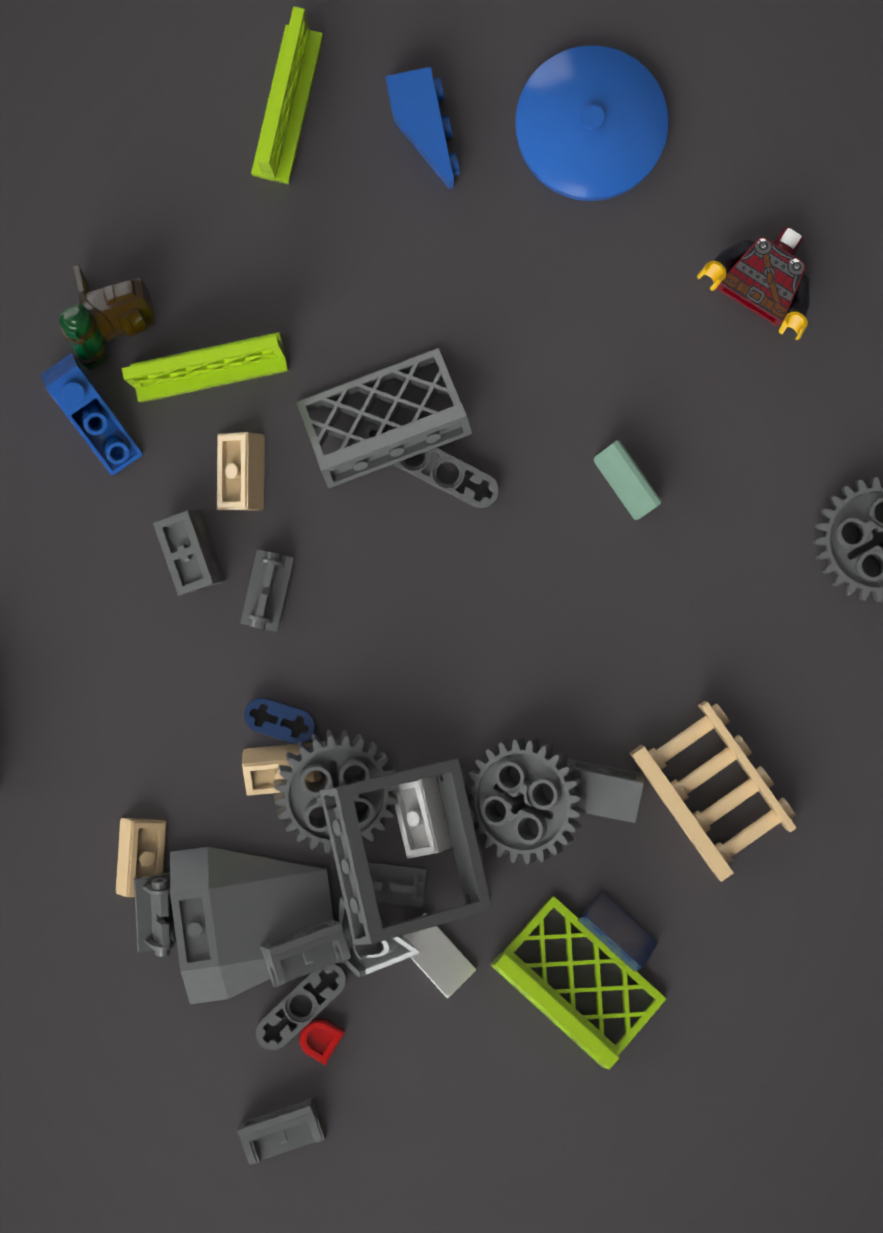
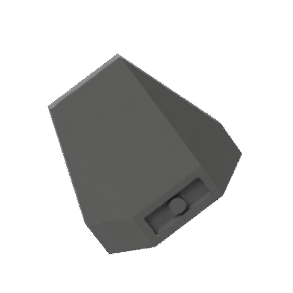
M210 846L170 852V896L180 971L190 1004L230 999L270 979L261 951V945L323 922L334 920L328 871L326 868Z

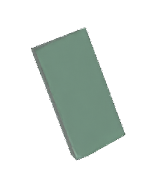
M615 441L593 459L594 463L633 519H640L662 504V500L621 441Z

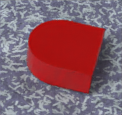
M312 1019L301 1030L299 1037L300 1046L308 1056L326 1065L344 1035L345 1030L327 1019Z

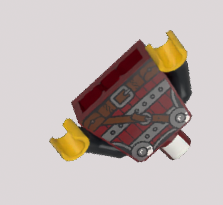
M784 227L774 243L760 236L756 242L743 240L722 250L697 275L698 279L703 275L712 278L714 284L710 287V290H719L776 327L781 324L779 328L780 334H783L786 328L790 327L797 333L795 340H799L807 327L806 315L810 305L809 278L804 273L806 264L793 256L802 243L803 237L790 228Z

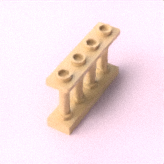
M703 701L698 705L705 715L703 718L657 750L653 747L647 751L645 746L640 745L629 754L714 875L722 882L733 874L728 865L733 861L732 856L779 823L782 824L785 830L791 833L796 829L792 822L796 814L783 797L777 801L769 788L774 783L761 766L757 769L753 767L747 758L752 752L741 736L738 734L733 738L725 725L730 721L717 703L710 706L707 701ZM715 729L727 748L680 781L675 779L669 782L661 771L667 767L665 763L709 731ZM736 760L749 779L700 813L697 810L692 814L684 803L689 798L687 794ZM756 792H759L771 811L724 844L719 842L714 845L706 832L711 830L710 825Z

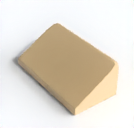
M250 432L218 434L217 510H263L265 475L264 435Z
M312 742L304 743L307 747L313 745ZM298 744L246 748L243 750L242 768L247 796L280 793V791L275 790L273 783L276 779H285L279 774L278 766H290L286 753L290 752L298 756L300 754ZM318 770L312 771L307 774L305 779L310 782L319 781L322 778V773Z
M121 818L116 879L117 894L124 897H135L134 878L163 873L167 821Z

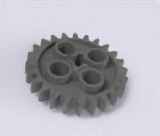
M873 477L871 478L869 488L860 479L855 483V493L848 486H844L841 488L843 500L836 496L829 498L834 509H821L820 513L828 520L826 523L815 524L816 529L824 532V537L813 540V544L824 546L825 551L815 557L818 560L827 559L829 562L822 570L823 574L831 572L837 574L832 582L833 586L846 582V595H851L856 589H859V600L864 601L872 591L875 602H882L883 539L880 541L882 548L880 546L869 547L855 558H848L849 552L873 539L872 532L874 534L883 532V523L879 522L874 515L876 506L879 503H883V487H881L879 478ZM846 523L854 524L858 528L859 537L854 544L847 543L842 537V528ZM868 555L875 557L879 563V570L873 577L866 575L862 569V562Z
M327 730L326 741L320 742L315 734H312L311 740L313 745L310 747L299 741L297 743L300 751L298 756L290 752L286 753L290 766H278L279 774L285 779H276L273 782L275 790L280 791V793L273 795L275 805L281 806L277 809L278 818L287 819L284 823L287 832L297 829L295 837L298 843L308 836L309 847L312 850L319 842H323L325 853H329L332 847L325 815L319 818L309 815L314 808L323 807L320 790L333 787L330 775V761L335 760L337 763L336 770L339 786L395 773L392 764L385 765L388 761L385 751L376 754L378 748L374 741L363 747L364 739L362 734H358L353 741H349L347 730H343L339 739H334L331 730ZM358 765L362 767V771L357 776L348 777L344 775L345 770L350 766ZM315 770L325 773L323 778L316 782H310L305 779L307 774ZM399 785L353 796L354 802L366 803L364 809L357 812L362 836L371 842L374 841L371 831L373 828L381 831L386 829L381 818H393L394 816L392 809L388 805L397 804L398 798L396 794L390 791L398 789Z
M523 737L514 739L512 744L509 740L499 743V749L492 747L486 750L488 758L482 757L475 761L480 770L468 773V776L475 782V784L465 787L466 792L473 795V800L468 801V803L475 812L474 822H478L480 825L475 834L476 836L486 834L488 838L484 844L485 848L495 844L498 845L496 856L499 858L510 851L512 863L521 860L522 856L526 864L536 861V857L541 862L550 858V852L553 855H557L563 851L562 844L568 845L574 841L570 832H576L582 828L574 818L586 814L584 809L577 806V802L585 799L586 795L576 793L575 787L579 786L583 780L571 779L570 774L576 766L575 764L567 767L562 765L566 755L564 752L554 757L551 756L552 744L544 745L539 750V741L536 738L529 740L527 745ZM512 766L518 769L520 773L519 784L513 781L510 770ZM496 784H498L499 787H500L501 789H503L504 791H506V792H502V791L498 790V789L496 788ZM544 784H548L552 788L554 793L553 801L545 797L543 793ZM497 800L505 806V817H502L496 810ZM545 810L551 811L553 813V818H551L550 814L547 813ZM530 818L534 819L539 826L538 835L531 832L529 828Z

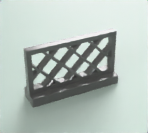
M439 348L296 402L328 488L335 487L472 434L466 412L460 402ZM436 362L439 371L433 383L416 377L422 367ZM395 378L404 382L397 396L380 391L388 380ZM442 381H444L446 388L440 386ZM412 385L428 390L421 405L404 400ZM357 392L368 395L361 410L345 405L350 395ZM436 393L450 398L453 407L440 412L428 408ZM376 398L392 404L385 419L369 414ZM320 406L332 409L325 424L312 420L308 411ZM400 407L416 412L411 423L402 426L392 422ZM340 412L356 417L349 433L333 427ZM364 421L380 426L376 436L364 439L356 435ZM315 429L321 431L318 437L316 435ZM328 434L344 440L338 451L327 455L323 454L321 447Z

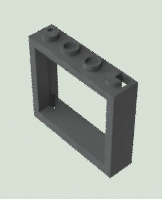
M459 758L320 790L354 945L378 943L493 910L490 900L492 896L491 888L486 881L482 865L483 851L477 842L473 825L475 821L474 812L468 803L465 789L466 776L460 767ZM437 776L465 904L382 927L353 796Z

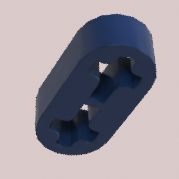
M258 698L251 701L244 712L245 722L250 729L290 743L297 744L299 741L305 743L316 730L315 719L309 712L268 698ZM262 704L268 706L267 713L279 717L277 723L264 721L262 726L256 724L257 718L252 715V710L260 709ZM298 716L304 717V724L309 726L308 733L301 732L299 737H295L292 735L293 729L282 725L283 719L295 721Z

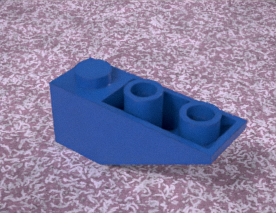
M431 67L385 76L394 123L448 189L454 188L453 176L460 175L456 152L449 153L446 139L452 138V131L448 115L441 116L438 101L445 100L441 78H433Z
M72 353L40 374L46 390L111 476L143 455L95 383Z

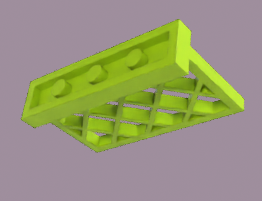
M293 6L290 23L285 25L251 171L254 177L284 184H290L324 38L323 33L310 30L306 12L303 8Z
M280 332L130 364L129 367L122 368L124 380L135 388L137 399L140 403L289 371Z
M551 896L490 965L600 1066L610 1070L619 1059V1054L660 1008L666 998L577 920L578 918L558 899ZM553 908L564 917L565 934L544 935V918ZM571 924L581 933L571 934ZM538 926L539 935L529 936L532 933V931ZM586 937L593 944V960L573 961L571 938ZM566 938L567 961L546 962L545 939ZM525 940H539L540 963H524L514 952ZM599 950L602 951L609 959H600ZM615 963L621 969L622 985L601 987L600 964ZM594 964L595 987L574 988L573 965ZM567 966L569 988L553 989L547 983L546 967ZM541 967V977L531 968ZM627 975L637 984L628 985ZM643 989L654 1000L644 1011L630 1012L628 990ZM622 990L623 1013L603 1014L602 991ZM596 992L597 1014H580L576 1010L575 993ZM561 993H569V1003L560 995ZM624 1017L625 1034L616 1044H613L604 1035L603 1019ZM630 1017H638L637 1020L632 1025H630ZM597 1019L598 1029L588 1020Z

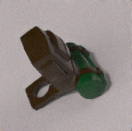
M77 264L73 266L80 304H74L65 308L59 315L60 330L65 339L69 341L76 359L86 368L94 369L106 359L108 341L123 335L132 337L146 331L147 328L156 324L155 313L149 290L141 278L109 285L90 292L85 275L80 265Z

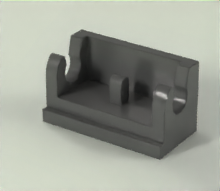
M201 509L187 510L153 523L178 596L197 592L202 588L226 581Z
M571 758L567 759L566 767L573 764L576 766L570 774L571 779L583 780L579 786L575 787L576 793L586 795L585 799L577 802L578 807L584 809L587 814L632 823L636 822L644 786L643 773Z
M329 920L261 945V951L273 987H278L288 981L350 959V951L343 932L342 923Z
M313 1098L242 1121L237 1129L250 1165L326 1139Z

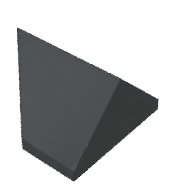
M340 897L339 922L342 923L351 957L343 963L359 978L421 953L404 936L374 944L354 945L344 899ZM380 915L382 927L390 925V923H388Z

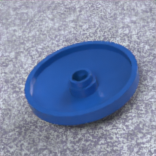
M579 46L554 55L531 75L523 88L517 105L515 119L516 139L527 167L546 187L558 194L576 200H606L630 191L640 184L654 169L667 139L668 109L658 82L651 72L638 60L610 47Z

